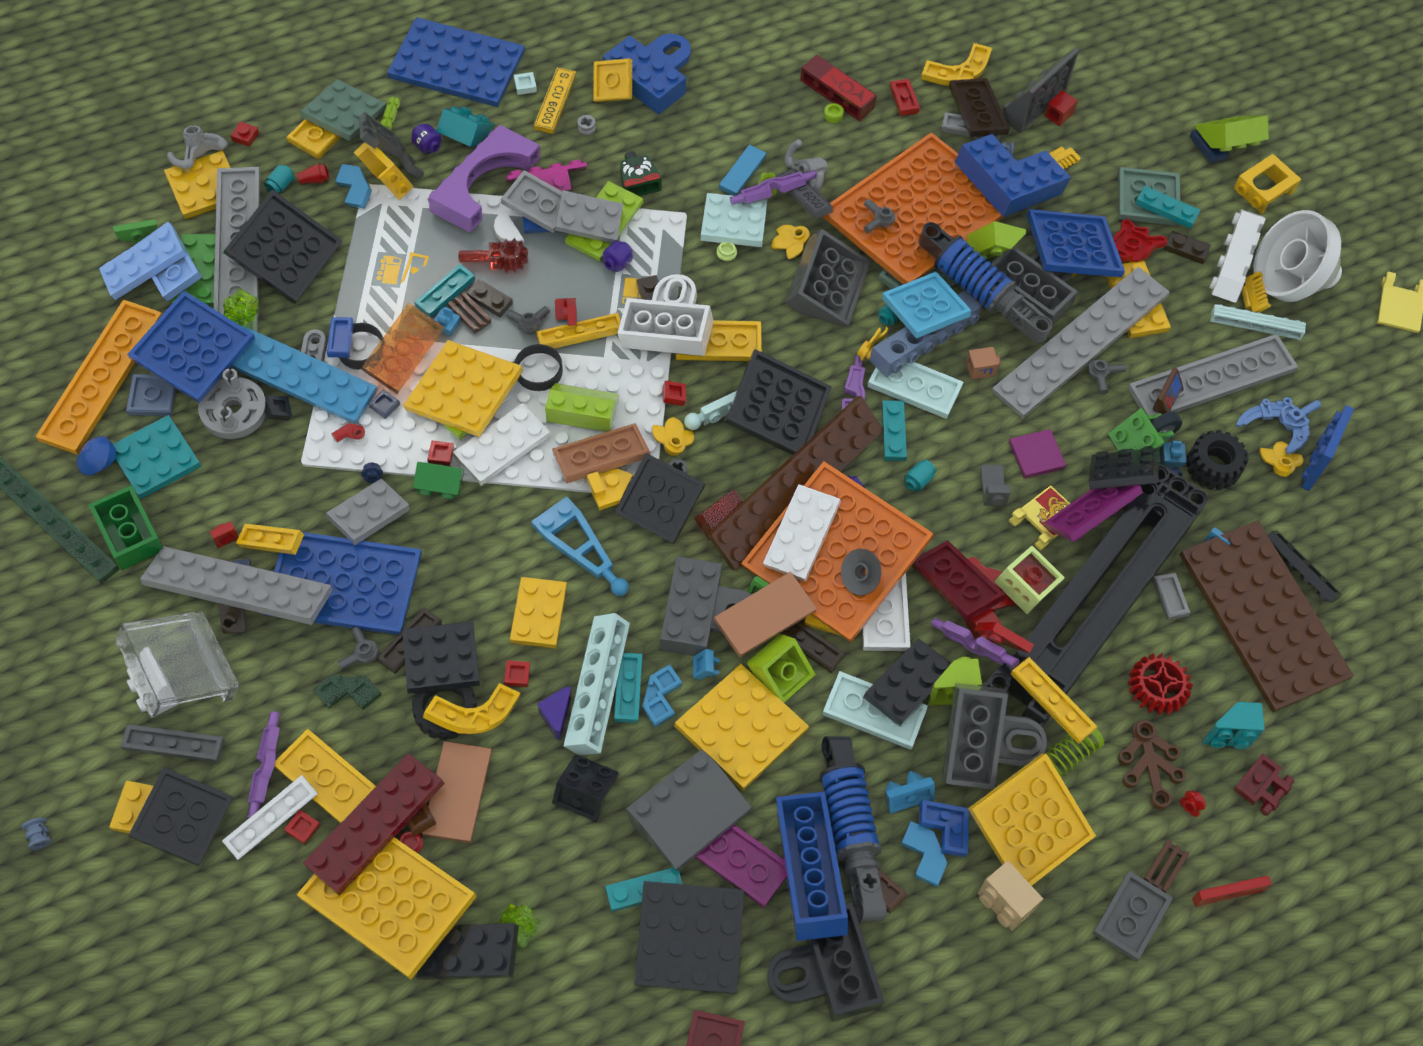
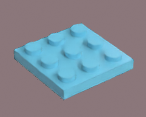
M937 272L886 291L882 295L883 301L916 339L971 316V309Z

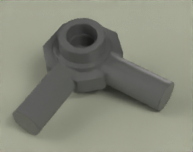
M870 199L864 202V206L874 213V220L864 226L866 233H870L879 226L889 227L895 223V213L890 208H880Z
M544 306L535 314L528 312L523 315L509 310L506 316L518 322L519 329L527 334H532L540 327V320L548 315L550 310Z
M1100 359L1092 360L1087 369L1089 376L1097 380L1099 393L1106 394L1108 393L1106 377L1109 373L1126 372V365H1108L1107 362Z
M354 627L351 630L357 645L353 654L338 661L341 669L358 661L359 663L368 664L376 660L380 653L375 642L366 640L359 627Z

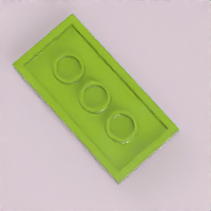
M610 181L606 183L596 197L623 204L618 237L643 204V198ZM568 234L565 238L566 245L599 262L602 260V252L611 244L573 234Z

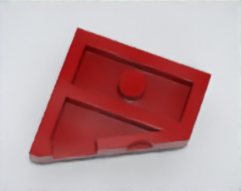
M997 622L977 623L974 629L975 632L980 634V637L982 636L991 642L1030 653L1034 646L1031 642Z

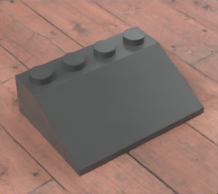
M1076 47L1052 64L1047 70L1044 69L1035 81L1032 80L1024 91H1020L1012 102L1009 101L1004 106V117L1010 127L1021 133L1046 110L1048 103L1059 92L1067 90L1078 57L1079 48Z
M820 229L806 243L785 303L801 314L848 327L871 261L823 229Z
M701 749L627 807L626 810L631 824L678 871L752 811V807L718 764Z

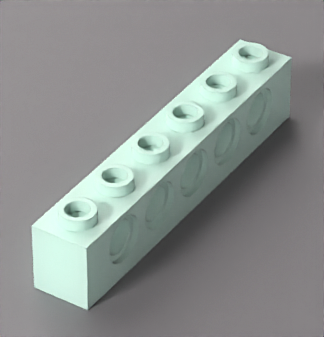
M616 613L594 616L564 742V747L579 756L601 753L630 625L629 622Z

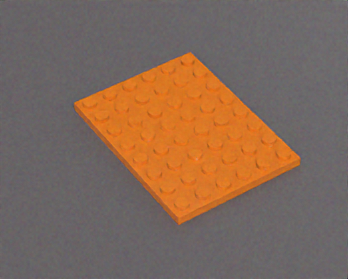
M932 132L830 203L833 207V212L823 216L825 220L903 285L926 276L936 268L934 267L936 258L923 249L918 242L922 228L926 223H936L953 239L961 235L967 242L968 234L993 221L999 222L1004 217L955 163L958 153ZM870 199L880 208H890L895 213V223L889 227L879 226L870 233H866L864 226L874 220V213L864 206V202Z

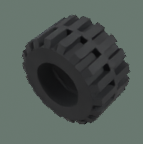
M1211 430L1207 434L1203 433L1200 435L1187 456L1186 466L1189 467L1187 471L1189 475L1193 474L1192 479L1199 481V485L1202 487L1204 485L1208 486L1210 490L1216 488L1218 491L1222 490L1223 487L1228 489L1231 485H1234L1248 463V452L1243 449L1245 447L1243 442H1238V437L1230 436L1231 433L1227 431L1222 433V430H1217L1216 433ZM1209 456L1220 458L1225 465L1213 462Z

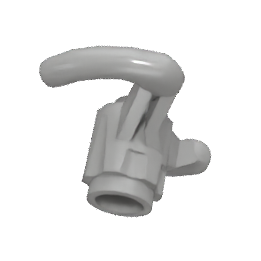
M189 126L184 129L183 133L186 145L184 160L177 159L173 152H168L167 158L174 166L189 169L194 166L197 157L203 156L205 152L212 149L222 151L228 147V143L220 135L203 133L199 126Z
M798 139L789 146L785 156V164L787 168L796 169L803 174L815 170L817 178L807 182L819 193L824 182V174L828 170L827 162L821 157L802 160L793 159L794 152L802 146V141Z

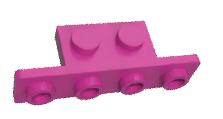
M574 160L569 162L570 165L562 166L561 163L549 165L550 168L548 169L533 167L530 168L528 173L560 191H571L568 172L586 169L587 162L582 163L581 160ZM522 170L511 171L510 175L506 176V181H516Z

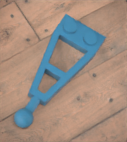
M567 496L531 521L533 528L545 541L599 579L604 576L611 584V591L614 595L624 596L628 592V582L623 578H617L611 571L613 565L581 511ZM574 520H577L589 540L576 550L554 536ZM593 549L603 563L599 567L584 558Z

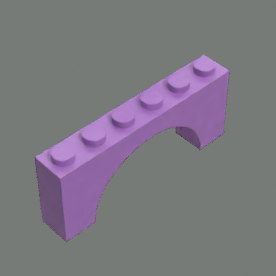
M499 125L494 131L492 130L483 142L477 145V148L471 154L466 156L460 166L455 167L453 173L448 178H445L435 191L430 193L428 197L429 211L471 233L482 221V206L476 203L468 192L472 183L485 172L495 168L517 167L529 171L540 160V145Z

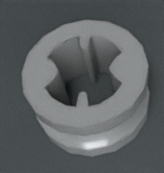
M590 115L579 117L578 131L583 135L594 133L596 128L595 119Z

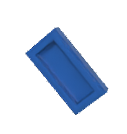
M331 317L327 346L328 357L350 358L354 326L353 317Z

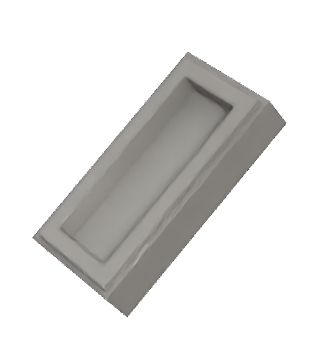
M1176 573L1154 576L1152 580L1166 619L1170 620L1189 616L1190 610Z

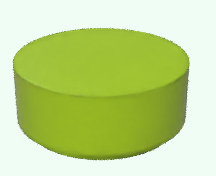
M831 103L825 107L824 118L828 122L838 123L843 119L844 109L841 105Z

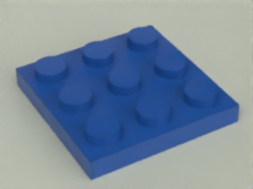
M1345 405L1341 412L1337 411L1331 423H1328L1324 433L1320 435L1316 443L1317 448L1309 458V467L1305 468L1301 476L1304 479L1301 488L1310 491L1332 460L1354 408Z

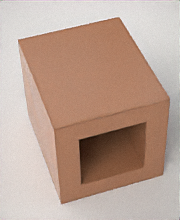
M994 347L969 350L965 361L971 380L995 376L1001 364L1000 357L995 353Z

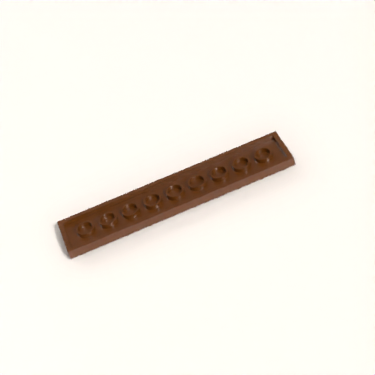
M856 396L707 534L731 570H737L741 566L743 560L789 505L798 484L804 486L823 461L841 472L884 431L862 396Z

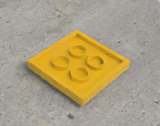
M223 150L195 159L192 168L182 169L174 166L164 170L185 220L216 209L217 169L230 168Z

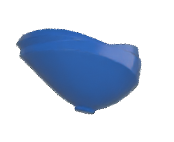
M105 436L90 439L78 454L76 463L79 471L84 475H94L105 470L114 462L116 448Z

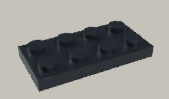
M918 638L865 692L863 698L901 727L930 696L934 683L951 663Z
M515 923L454 925L418 970L416 977L421 980L513 978L519 925Z

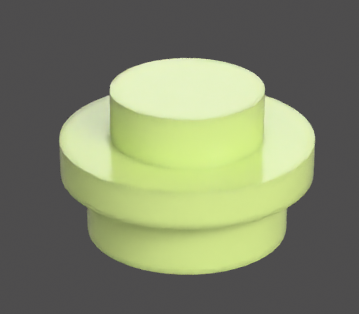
M722 242L717 247L716 254L723 261H731L737 256V249L733 243Z

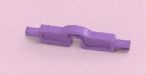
M813 170L804 174L797 172L784 177L770 178L759 185L741 190V194L730 197V202L732 205L740 202L748 204L772 196V189L785 193L806 185V181L816 179L817 173Z
M857 355L855 356L854 365L850 366L844 392L854 397L862 396L865 399V389L862 385L865 368L862 367V360L858 362L859 356ZM843 399L841 410L853 399Z
M938 618L932 620V627L943 631L946 637L963 645L970 652L981 657H987L1000 665L1006 663L1013 668L1018 666V658L1007 654L1004 648L981 636L975 640L970 630L949 620L946 622Z
M270 712L268 725L263 729L257 759L262 763L253 773L248 803L250 804L248 819L260 810V804H263L265 801L268 782L276 758L275 749L280 730L277 727L280 716L278 712Z

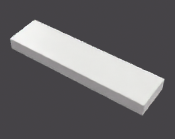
M301 775L222 840V842L239 860L318 793L306 778Z

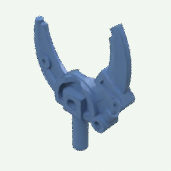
M1288 397L1284 398L1283 401L1275 402L1263 399L1260 405L1250 408L1241 415L1236 423V427L1247 425L1258 418L1268 420L1278 417L1279 422L1287 430L1293 432L1292 440L1285 448L1286 454H1292L1300 450L1309 438L1310 430L1308 424L1310 420L1305 416L1320 408L1321 403L1315 400L1299 409L1292 404V400Z

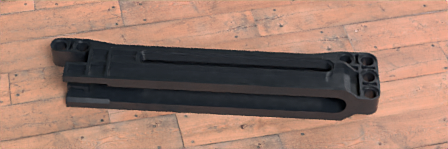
M1160 465L1159 483L1140 485L1142 491L1148 495L1142 493L1134 501L1128 503L1124 513L1026 639L1034 644L1031 652L1027 653L1018 650L1013 655V657L1019 659L1018 666L1030 657L1066 695L1183 539L1208 501V496L1203 490L1163 465ZM1143 525L1152 526V532L1067 645L1064 647L1056 646L1054 644L1056 639ZM1004 663L993 672L983 686L995 688L993 684H999L1006 692L1008 691L1013 697L1027 706L1021 716L1035 720L1043 728L1051 715L1011 675L1012 670L1015 668Z

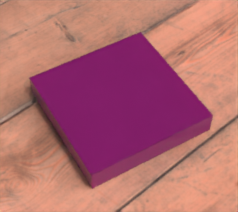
M1051 429L1010 438L1009 445L1024 479L1063 470L1066 467Z

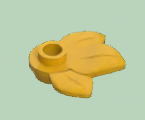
M782 225L776 229L778 235L773 239L771 248L786 249L787 257L791 260L803 252L804 245L810 238V232L804 226Z
M887 326L883 333H881V328H878L869 342L866 340L857 353L861 357L860 360L865 361L866 358L870 360L872 348L888 334Z
M674 417L667 420L665 427L653 425L651 429L654 439L663 444L666 453L671 456L681 454L685 447L691 445L694 441L693 431L684 430L682 422Z
M1282 441L1276 442L1273 449L1260 448L1262 459L1266 463L1273 465L1274 472L1282 477L1292 474L1295 468L1301 467L1304 462L1301 454H1286L1285 448L1288 444Z

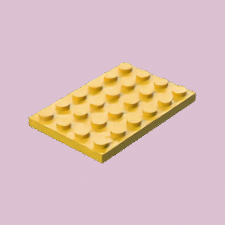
M393 838L340 895L335 893L316 875H313L297 894L302 901L410 980L477 897L473 891L396 838Z

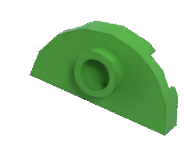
M155 219L113 226L116 236L122 241L140 242L156 230L157 223Z

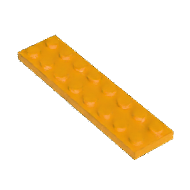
M126 300L121 302L35 436L39 442L76 455L79 454L136 363L129 359L127 354L163 315L162 312Z

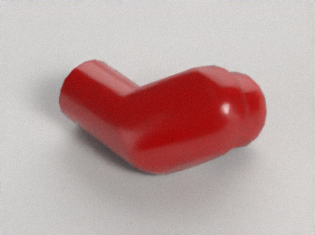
M348 423L331 433L336 443L346 437L362 439L365 436V429L360 425Z

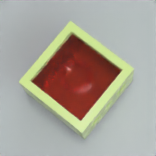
M1031 546L1010 564L994 582L1028 614L1065 577Z

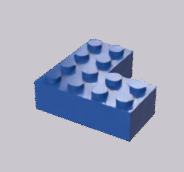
M993 134L963 144L955 160L958 167L1003 217L1061 195L1071 178L1046 150L1016 161Z

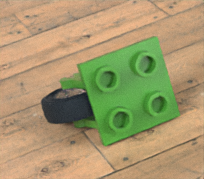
M1140 408L1109 432L1108 435L1118 451L1122 449L1140 450L1148 446L1160 448L1171 437H1175V433L1181 428L1183 422L1176 412L1147 415L1145 410Z

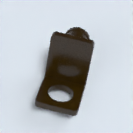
M218 603L222 633L245 632L244 609Z

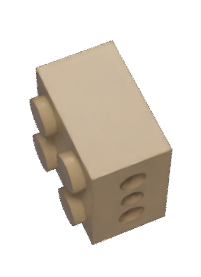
M1006 861L990 875L978 892L983 905L991 908L997 914L998 921L1004 927H1009L1011 931L1028 918L1043 900L1039 893L1009 861Z

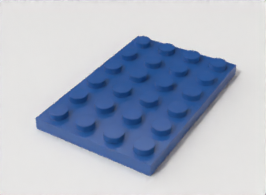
M416 17L387 71V76L390 79L498 107L523 57L525 46Z
M302 532L304 536L296 555L279 553L274 572L331 585L332 593L313 623L346 628L359 627L361 630L393 635L401 634L422 556L421 549L361 541L354 545L348 538Z

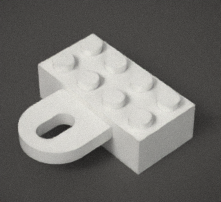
M674 274L658 282L652 300L627 298L617 333L622 348L705 356L713 324V316L710 306L695 304L697 291L694 282L687 276ZM676 286L682 287L680 297L677 300H670L672 289Z

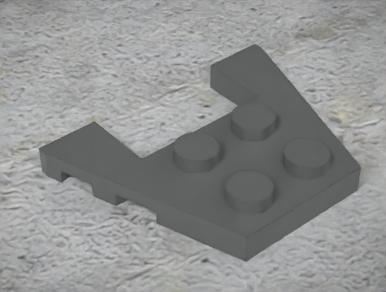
M363 112L359 117L361 140L374 149L378 145L382 146V149L388 155H395L401 160L406 171L420 179L424 172L421 168L414 166L416 161L404 152L406 148L394 132L366 112Z

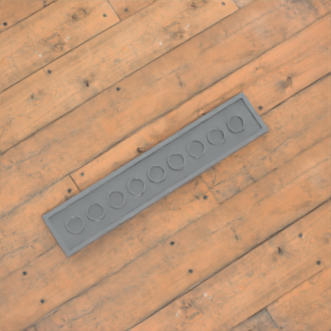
M259 167L218 168L214 310L230 320L258 332L259 278L223 252L260 206L261 171Z
M1137 267L992 388V393L1019 417L1024 419L1165 300L1170 292L1140 267Z

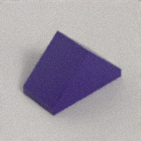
M565 687L537 704L539 714L558 740H561L572 698L571 687Z

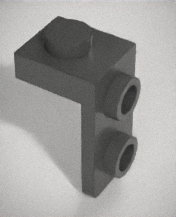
M981 465L980 472L984 506H1006L1011 490L1010 485H1005L1003 466Z

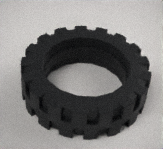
M470 687L415 693V698L412 699V713L415 722L424 734L427 733L429 737L434 739L436 737L440 738V740H447L449 737L454 739L459 734L423 718L425 704L435 693L453 691L463 698L464 708L477 707L474 691Z

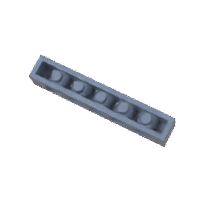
M964 290L958 296L971 309L970 317L917 339L905 327L874 346L869 361L886 377L892 373H898L903 366L908 363H914L919 356L924 353L928 354L938 344H944L949 337L961 333L968 325H974L980 318L979 314L982 306Z

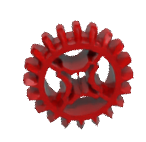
M1153 653L1148 658L1142 657L1129 672L1128 685L1131 686L1129 693L1136 694L1133 697V701L1139 700L1141 702L1140 708L1147 706L1148 713L1156 710L1158 716L1163 711L1166 715L1171 714L1172 711L1178 712L1181 707L1187 704V699L1191 697L1192 693L1190 690L1193 688V684L1189 682L1191 675L1185 674L1187 667L1180 668V660L1173 662L1172 655L1168 656L1167 659L1164 658L1163 653L1157 657ZM1156 670L1154 675L1143 676L1145 672ZM1177 692L1176 696L1165 698L1166 693Z

